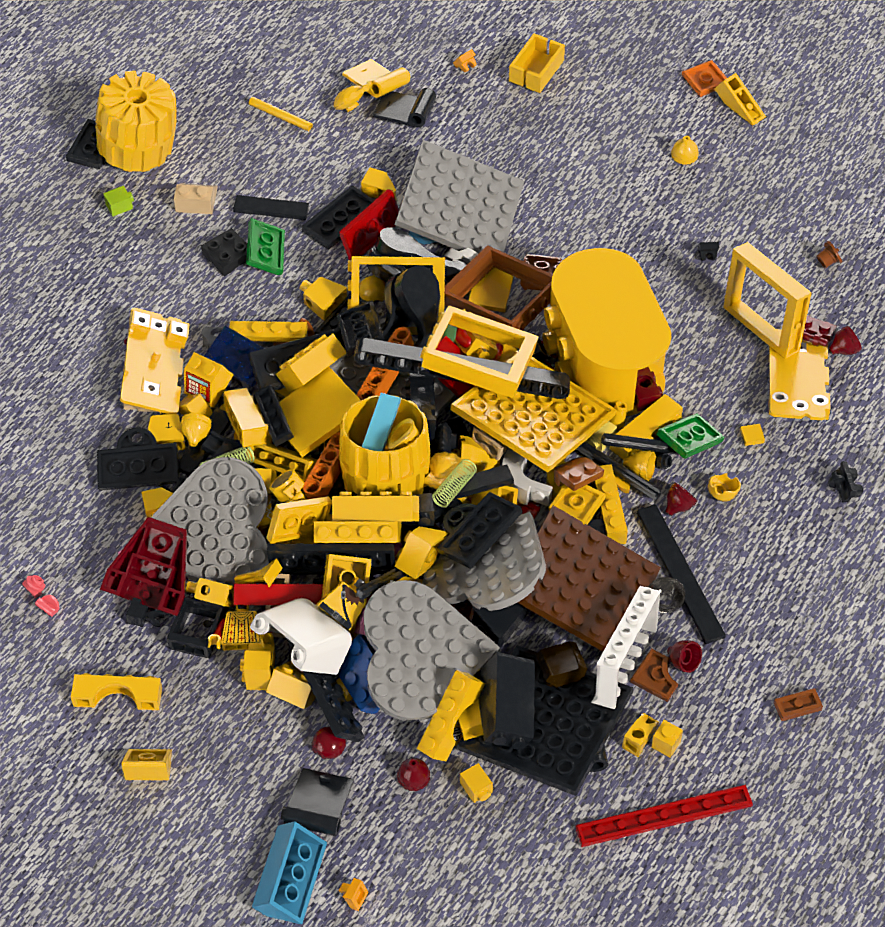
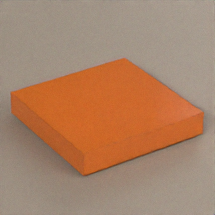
M712 60L682 71V76L699 97L715 92V88L727 79Z

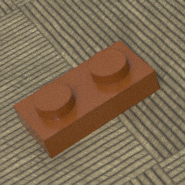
M815 688L774 699V706L781 722L822 711L823 708Z

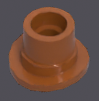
M827 241L824 244L825 248L823 251L816 255L824 268L836 262L840 264L843 262L838 254L839 249L835 248L830 241Z

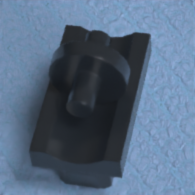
M842 461L840 467L831 473L832 477L828 480L830 488H836L839 491L842 503L849 502L851 498L860 497L864 490L862 485L854 483L858 476L856 468H849L848 463Z

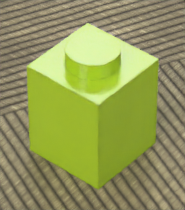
M124 185L103 193L105 205L112 217L133 209V195L130 191L127 192Z

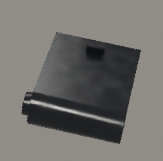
M430 88L420 90L418 97L394 91L389 92L381 97L373 117L413 127H422L436 100V93Z
M302 768L287 807L284 806L282 809L281 820H284V824L297 822L309 831L337 836L341 824L342 811L354 779Z

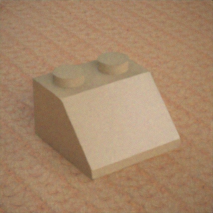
M177 184L174 195L176 212L212 214L218 186Z

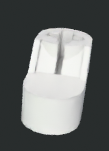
M450 248L444 257L449 261H461L468 264L478 253L470 248L460 251Z

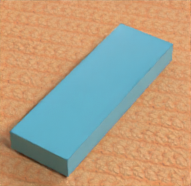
M380 393L362 448L384 451L401 402L400 397Z

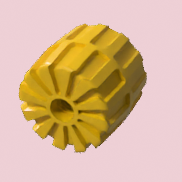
M125 71V77L119 78L117 74L111 76L108 86L102 84L97 102L95 123L99 154L106 159L108 164L123 169V171L146 172L157 166L160 167L165 163L166 157L171 154L176 131V97L174 91L170 89V85L165 80L159 78L155 81V75L148 72H143L142 76H137L136 71Z
M370 396L351 405L348 412L343 414L340 422L339 460L345 490L347 492H355L357 496H359V492H372V496H379V492H392V496H399V492H412V495L422 494L426 486L424 485V479L429 474L430 442L425 414L418 409L415 403L401 398L391 431L401 421L411 418L420 433L419 437L401 449H389L387 440L384 451H373L362 448V444L379 396Z

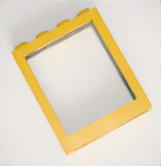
M746 242L737 246L732 252L723 308L783 358L786 359L800 352L811 292L750 243ZM746 266L788 299L781 333L740 300Z
M352 256V260H348V272H351V280H348V291H351V299H348V309L359 306V264L433 265V273L439 282L441 296L438 322L441 312H444L445 257ZM407 327L411 335H418L416 327Z
M448 306L445 312H441L438 323L434 326L433 335H430L426 344L428 347H423L420 356L423 359L421 367L514 398L534 354L539 336ZM452 325L519 348L520 350L509 374L507 375L436 350L447 326Z

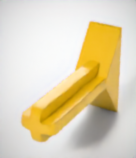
M276 558L260 570L235 576L234 584H256L266 581L268 587H270L282 570V566Z

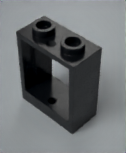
M185 597L179 614L175 617L167 636L169 649L210 659L215 645H211L208 648V638L205 640L182 635L181 633L189 613L215 619L208 635L209 637L214 633L221 619L226 618L224 606L201 601L194 597Z

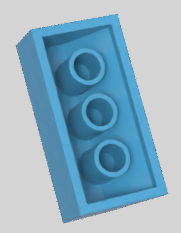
M297 822L279 825L252 908L267 917L303 924L327 842Z

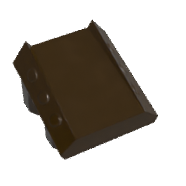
M568 641L544 648L535 654L547 686L560 687L580 681L586 675L587 667L576 642Z

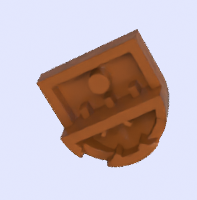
M577 457L555 467L554 482L558 487L565 484L571 490L576 491L603 477L604 469L589 458Z

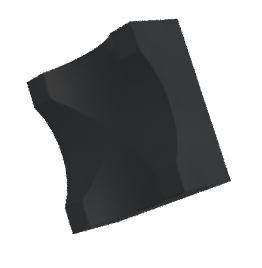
M232 228L201 245L204 257L212 262L223 276L246 263L247 243Z

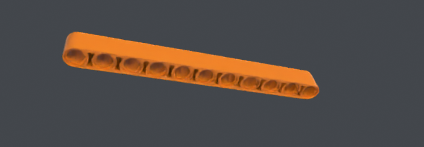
M407 327L397 328L388 340L391 343L414 346L411 332ZM372 367L356 395L362 401L370 396H380V393L387 394L400 371ZM340 431L330 438L304 482L303 491L307 500L327 497L341 473L339 460Z

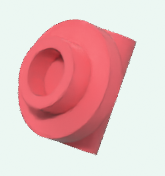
M37 575L27 576L22 583L35 598L39 597L45 588L44 580Z
M45 595L35 602L37 607L51 617L59 611V602L52 595Z

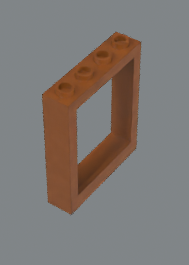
M487 245L445 286L444 305L461 310L465 308L466 312H471L472 314L523 331L550 303L553 274ZM493 268L543 289L512 320L506 319L463 298Z

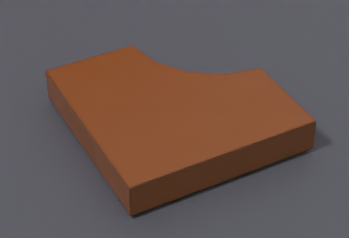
M652 648L630 679V683L666 702L669 701L678 687V683L668 673L670 658Z

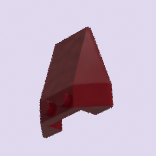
M147 517L107 569L100 590L132 601L133 597L141 599L142 605L178 616L185 598L187 530Z

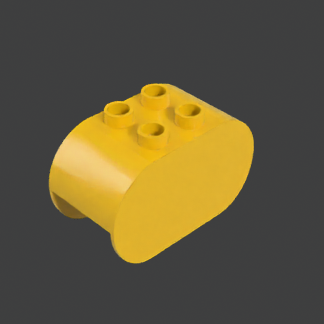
M607 248L586 249L565 258L553 273L550 307L544 308V318L549 331L542 334V339L547 354H556L559 361L555 362V370L569 375L570 381L612 407L618 401L625 402L628 406L626 416L645 411L637 412L634 405L638 370L649 367L650 371H653L655 374L657 386H660L662 392H664L665 376L663 370L665 355L671 343V330L642 268L628 254Z

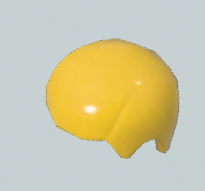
M374 275L368 276L359 283V296L367 302L371 300L373 302L375 300L382 302L385 300L384 288L386 283Z
M727 473L714 475L708 481L709 493L715 499L722 502L734 499L741 488L739 479L737 477L730 479Z

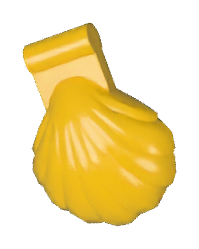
M368 81L362 87L355 85L343 89L334 100V108L336 110L346 109L347 112H350L359 105L357 101L360 100L364 92L372 88L373 83Z
M441 452L434 454L430 457V473L425 477L424 485L438 489L462 459L455 453Z

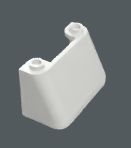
M298 598L258 613L250 626L255 633L261 635L267 632L282 633L294 643L291 661L300 671L337 675L352 643L351 634L310 600Z

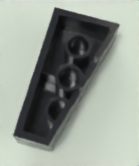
M409 373V378H405V390H409V393L405 394V400L415 403L418 409L425 414L428 424L430 445H433L436 428L434 377Z

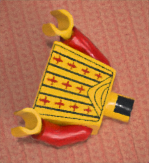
M457 327L454 342L467 356L495 361L500 359L504 343L495 340V344L484 336Z
M236 605L235 612H227L226 618L221 619L214 633L208 637V648L211 645H217V649H220L222 645L223 651L248 650L249 643H261L263 648H265L266 643H272V646L275 643L272 632L261 635L255 633L250 628L253 619L257 615V611H249V605Z

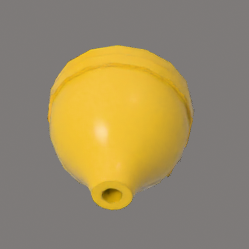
M684 136L673 145L671 156L679 164H691L698 159V147L689 136Z
M196 413L182 416L181 430L187 438L189 446L196 447L202 439L209 435L212 425L210 418Z
M650 450L639 451L630 457L624 458L623 465L646 481H650L655 470L656 454Z

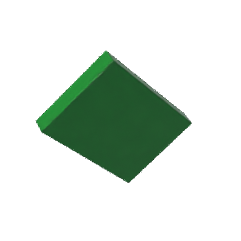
M251 218L248 222L246 264L275 275H282L285 230Z
M698 413L660 428L656 434L684 459L720 444L725 438Z

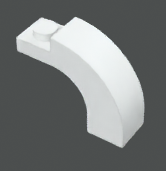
M508 448L504 455L502 466L508 465L514 478V483L506 486L518 489L517 501L524 505H527L529 500L549 506L552 500V486L526 477L523 473L527 467V459Z

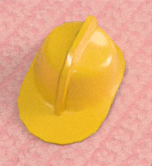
M411 418L401 421L393 428L388 437L389 449H401L419 437L420 433Z

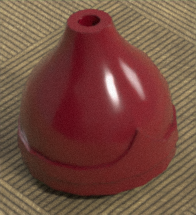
M847 325L836 333L833 343L829 347L832 355L842 354L847 356L859 353L862 350L859 339Z
M674 482L667 493V507L665 511L671 516L679 512H685L695 506L698 500L682 486Z
M681 640L667 649L671 663L682 672H693L701 663L702 649L695 641Z
M409 758L401 763L397 772V779L404 789L418 791L428 785L430 770L423 760Z

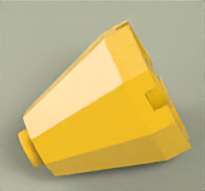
M463 435L457 437L458 446L457 449L452 450V453H455L462 460L468 459L472 461L477 468L476 473L500 466L501 458L500 460L494 459L472 438ZM463 461V462H467V463L471 464V465L474 467V469H475V466H474L472 463H470V462H468V461ZM464 463L465 465L469 466L474 472L473 468L470 465Z

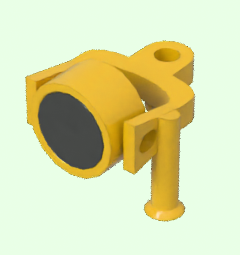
M294 469L280 474L269 487L280 502L287 501L286 503L305 500L301 491L304 481Z

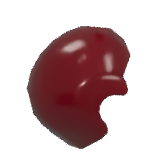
M330 726L322 727L318 730L311 742L313 752L323 759L337 758L346 747V739L335 737Z

